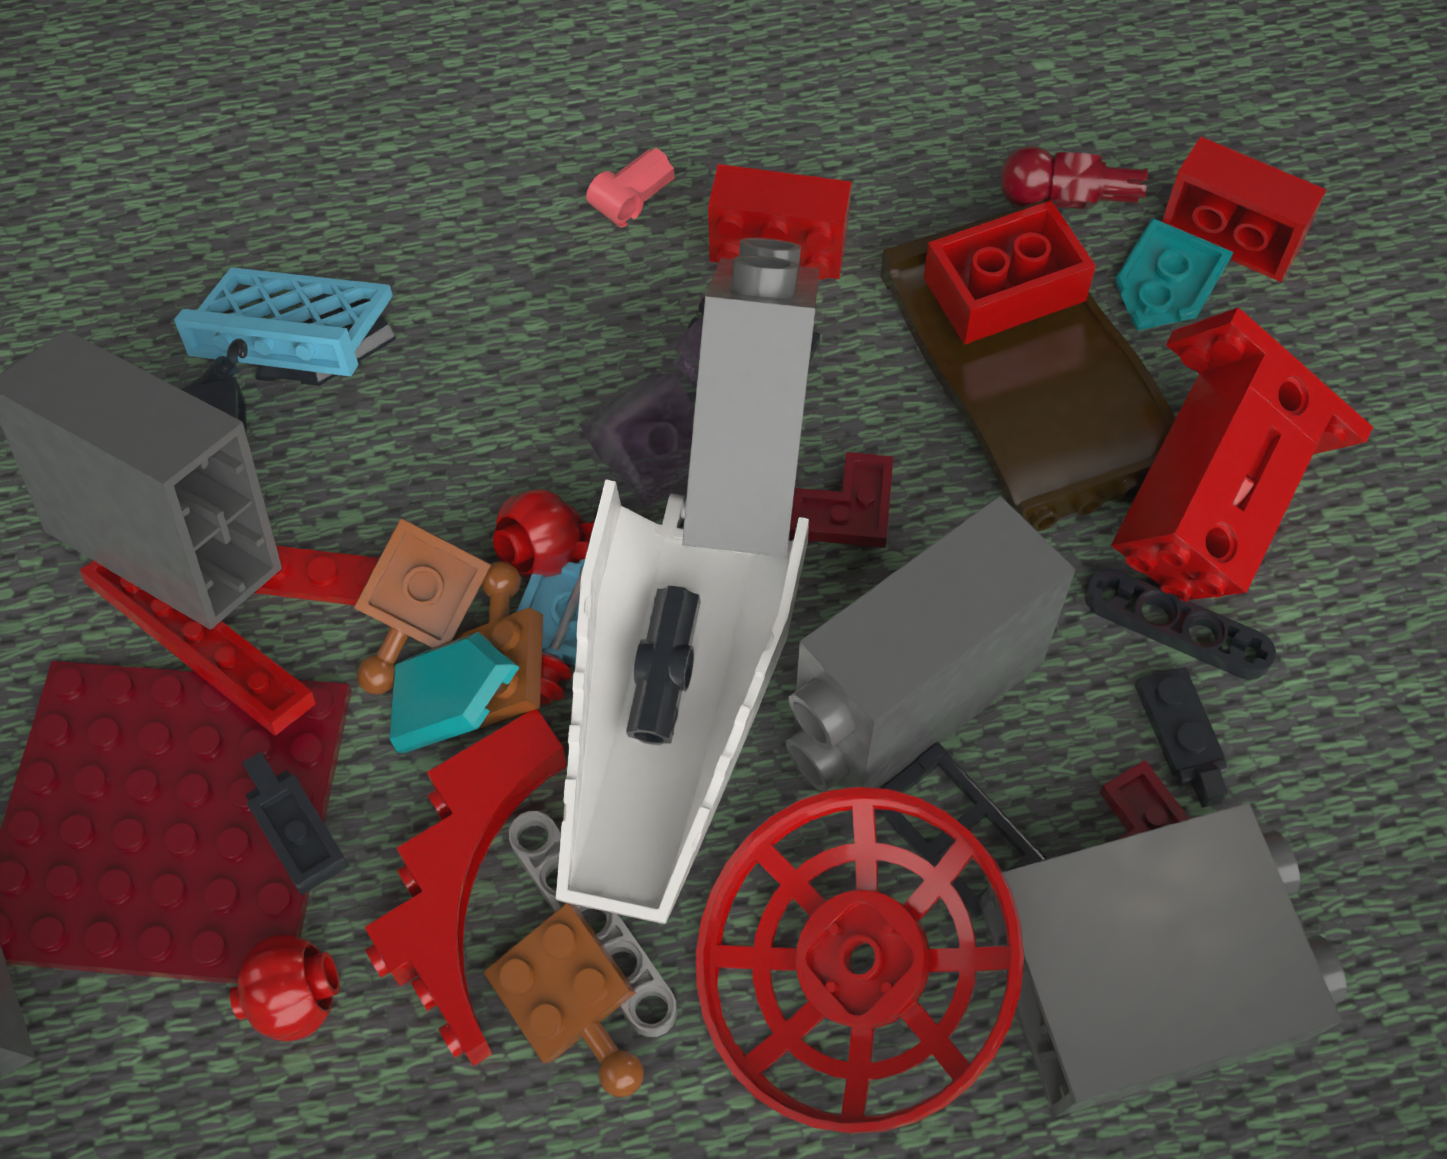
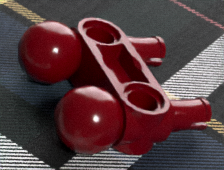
M1035 145L1021 146L1012 151L1003 162L1000 172L1001 191L1006 200L1017 208L1036 204L1043 200H1052L1056 207L1092 209L1097 205L1098 200L1138 204L1139 198H1145L1147 185H1141V182L1147 181L1148 168L1108 167L1106 162L1102 161V156L1058 152L1053 156L1042 147Z

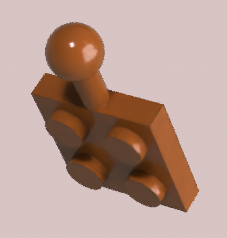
M401 518L354 607L390 626L377 654L367 657L360 663L357 669L359 686L365 692L373 695L389 691L394 686V663L409 636L432 648L451 642L480 589L491 564Z
M503 561L491 564L481 584L485 594L490 597L489 623L455 636V640L479 632L491 641L493 646L503 655L509 657L519 666L518 671L507 685L502 682L486 707L490 712L478 729L540 708L543 614L529 607L509 615L510 599L519 591L521 577L518 570L512 564Z
M566 903L483 973L543 1063L552 1062L583 1037L600 1062L598 1076L602 1088L614 1097H627L634 1094L640 1088L644 1078L643 1065L633 1053L619 1050L600 1022L636 994V991L577 906Z

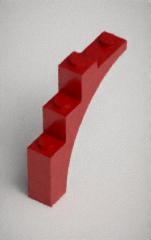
M538 709L525 713L427 772L434 790L426 795L441 821L396 848L404 863V866L396 871L412 898L364 927L374 943L364 950L379 976L382 978L391 972L398 985L402 986L419 975V978L411 982L415 992L427 1012L438 1006L447 1021L446 1024L438 1028V1031L454 1058L465 1052L473 1067L493 1053L479 1028L471 1005L465 976L463 946L465 919L471 891L479 868L493 840L507 819L540 785L567 766L563 746Z

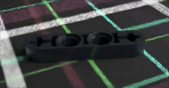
M1101 570L1090 579L1085 600L1093 613L1242 679L1254 680L1264 676L1275 660L1276 650L1273 642L1268 636L1255 629L1190 601L1184 602L1176 595L1167 594L1161 591L1160 588L1117 570ZM1107 586L1116 589L1115 596L1111 601L1101 598ZM1132 595H1134L1138 599L1132 612H1130L1126 608ZM1147 605L1159 606L1167 613L1168 621L1163 624L1151 623L1143 616L1142 608ZM1196 625L1206 626L1213 632L1215 642L1210 645L1197 643L1190 636L1189 628ZM1227 636L1233 638L1227 653L1221 652L1220 649L1225 643ZM1247 647L1257 650L1256 659L1253 663L1244 660V651Z

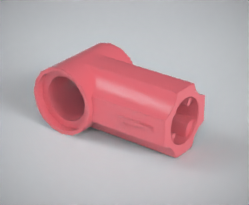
M656 147L653 150L648 149L616 174L611 171H604L595 177L587 190V202L617 226L625 227L628 225L626 221L629 218L635 219L639 216L647 199L675 179L674 168L661 150Z

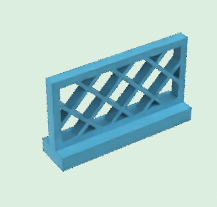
M231 267L197 310L182 309L174 321L188 356L217 359L220 356L226 357L230 343L235 339L241 338L247 343L248 353L244 359L238 356V362L351 377L359 365L355 355L356 349L391 300L393 294L390 285ZM238 284L251 286L231 294ZM284 289L293 290L274 298L269 297V295ZM322 294L332 295L313 303L309 301V299ZM260 298L263 299V302L244 308L242 310L239 309V306L247 304ZM361 299H371L369 302L353 308L349 305ZM298 303L303 304V307L281 315L278 312ZM340 307H342V309L344 310L343 312L337 313L322 320L319 317V315L325 314ZM231 309H232L233 312H234V313H231V314H225V313H223V312L228 311V310H231ZM269 314L273 316L271 319L261 318ZM309 319H312L314 322L311 324L301 323ZM353 324L349 332L347 328H342L346 325Z

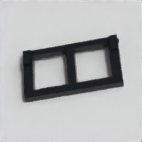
M940 743L931 747L916 759L912 765L882 788L906 793L939 766L974 803V806L959 817L957 821L970 830L986 816L1023 856L1007 871L1048 859L952 759L948 751ZM877 809L911 848L934 867L942 859L939 854L955 842L954 839L942 831L928 843L902 813ZM958 876L952 885L960 894L967 910L978 919L983 914L979 901L987 888L976 896Z

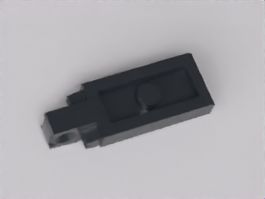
M1183 667L1138 678L1135 684L1136 690L1172 776H1177L1181 784L1192 783L1202 808L1222 803L1223 798L1228 794L1222 774L1227 771L1225 756L1187 668Z
M262 752L242 762L257 787L245 794L248 799L246 804L301 895H304L350 866L294 774L291 775L287 769L276 776Z

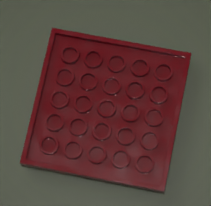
M51 661L0 830V945L6 964L238 984V974L242 963L249 951L258 942L278 934L301 937L310 891L304 895L299 893L246 804L248 799L245 794L257 787L242 762L262 752L276 776L288 769L291 775H295L323 823H325L352 693L350 685L347 683L298 680L313 692L316 705L275 736L196 672Z

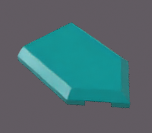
M1151 218L1114 281L1136 330L1139 331L1197 318L1230 261L1233 252Z
M479 632L401 660L395 665L390 741L396 752L407 753L478 729L490 712L486 707L502 682L507 685L518 671L519 666L509 657L503 655L493 646L491 641Z

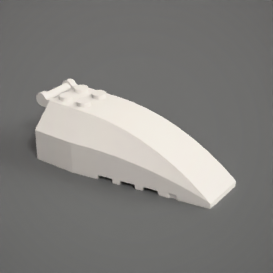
M605 480L581 574L577 623L578 641L576 666L573 674V704L571 725H569V755L567 779H565L563 802L565 806L564 819L561 826L556 900L666 924L720 802L787 640L808 544L809 519L799 517L794 541H788L787 557L683 546L684 529H680L679 526L682 520H685L686 496L670 494L663 524L660 525L621 506L616 481ZM670 585L684 587L693 593L699 594L701 603L692 642L694 647V664L690 685L686 692L682 691L672 743L659 746L642 743L637 739L628 737L626 729L636 688L634 682V663L640 640L647 638L657 589L666 588Z

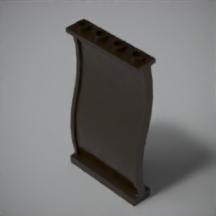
M1047 200L883 250L881 278L887 290L891 289L918 348L978 441L1008 504L1036 531L1048 529L1057 523L1060 518L1073 513H1077L1078 516L1089 515L1098 510L1103 503L1120 498L1121 501L1134 499L1176 419L1157 383L1139 356L1101 310L1090 292L1085 302L964 345L923 277L928 242L1047 202Z

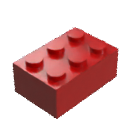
M1200 136L1177 173L1162 222L1232 251L1231 261L1282 282L1304 243L1327 189Z
M718 164L708 203L709 262L719 263L721 258L734 259L738 257L740 241L742 239H776L800 245L799 266L819 268L818 280L826 278L840 279L848 234L852 181Z
M1052 200L928 242L923 278L965 345L1085 302L1096 265Z

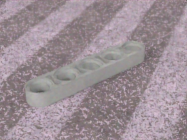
M527 811L513 820L509 828V841L515 856L555 913L566 903L556 900V891L547 885V879L549 874L558 868L561 832L548 815L539 811ZM530 826H540L548 832L546 843L536 850L525 849L519 844L521 833ZM576 905L581 913L587 909H593ZM602 911L606 915L607 922L605 927L596 935L611 956L617 952L630 953L637 961L635 971L631 976L627 977L636 994L623 1003L619 1009L638 1034L646 1037H658L667 1033L674 1025L677 1017L676 1000L672 991L620 916L616 913ZM657 996L666 1002L668 1011L662 1021L656 1024H647L637 1017V1005L645 997Z

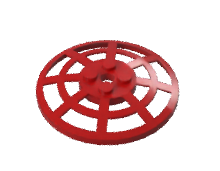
M853 787L826 791L799 800L767 819L742 842L726 862L716 880L701 918L696 948V986L703 1019L716 1050L735 1078L755 1098L782 1116L813 1128L850 1134L884 1132L913 1124L946 1107L973 1085L1000 1048L1011 1027L1021 993L1024 964L1021 922L1012 891L996 860L972 832L946 811L919 797L890 789ZM875 809L892 810L920 818L944 831L955 842L936 867H934L930 862L909 850L885 843H877ZM852 810L855 843L844 844L823 851L805 861L797 869L774 847L787 834L812 820L835 812ZM972 858L983 870L998 899L1006 926L1007 946L976 947V936L969 912L960 894L952 885ZM878 861L905 867L924 879L922 884L903 905L893 898L879 893ZM855 862L856 890L844 892L826 901L809 883L815 877L833 867ZM759 863L780 886L772 895L762 914L755 935L754 947L722 945L724 927L733 900L749 872ZM940 897L945 902L954 920L959 938V948L930 949L925 931L919 922ZM794 899L808 913L810 918L801 932L797 948H773V940L779 922L788 905ZM870 944L875 953L874 964L868 972L859 975L855 974L850 964L851 954L858 946ZM719 968L753 970V983L757 1001L767 1025L773 1032L747 1055L735 1043L722 1015L717 987ZM771 970L797 971L800 986L808 999V1002L789 1020H786L777 1002ZM1007 970L1006 990L997 1020L984 1045L972 1061L969 1062L949 1037L957 1029L968 1008L975 986L976 972ZM929 972H959L953 999L943 1018L937 1024L918 1002L926 986ZM825 1017L836 1023L851 1027L848 1061H841L824 1055L808 1045L803 1038ZM902 1018L921 1040L915 1047L898 1056L872 1062L875 1028L886 1026ZM789 1051L795 1058L814 1070L836 1078L846 1079L841 1114L825 1112L797 1101L774 1086L762 1072ZM931 1055L935 1057L952 1079L939 1092L913 1106L885 1114L865 1115L870 1080L884 1079L904 1073L923 1063Z

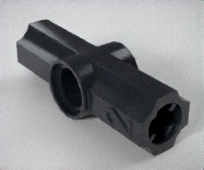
M668 585L666 588L657 589L647 638L641 639L637 648L634 663V682L636 688L626 733L628 737L637 739L642 743L659 746L672 743L682 691L686 692L690 685L694 664V647L692 642L701 600L699 594L693 593L684 587Z

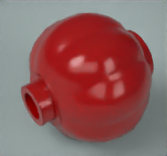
M533 489L518 493L507 499L498 512L493 535L495 553L500 561L512 564L519 574L525 578L530 579L532 574L543 575L544 578L559 575L562 573V568L568 562L574 563L576 561L574 552L577 548V542L582 539L580 528L582 519L573 506L565 503L560 496L550 490Z
M284 934L268 937L258 942L249 951L242 963L238 974V986L230 990L232 1010L239 1020L247 1018L257 1032L273 1040L294 1041L303 1039L318 1030L329 1015L333 1003L332 996L337 995L340 991L338 970L328 952H320L316 945L304 938Z

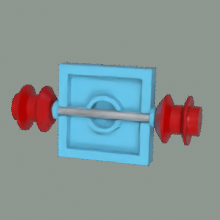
M595 520L590 523L580 524L582 541L577 542V548L574 552L575 560L579 564L568 562L562 568V573L553 577L544 578L543 575L532 574L517 610L518 612L530 607L543 614L540 704L542 705L550 704L551 700L559 701L564 698V690L558 685V682L568 681L572 677V671L566 663L576 666L581 574Z

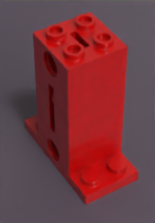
M1237 307L1172 331L1166 346L1180 357L1185 366L1195 370L1199 375L1111 543L1114 549L1126 557L1125 561L1131 568L1147 574L1161 586V591L1176 595L1184 602L1247 593L1313 454L1366 443L1373 429L1371 424L1244 311Z

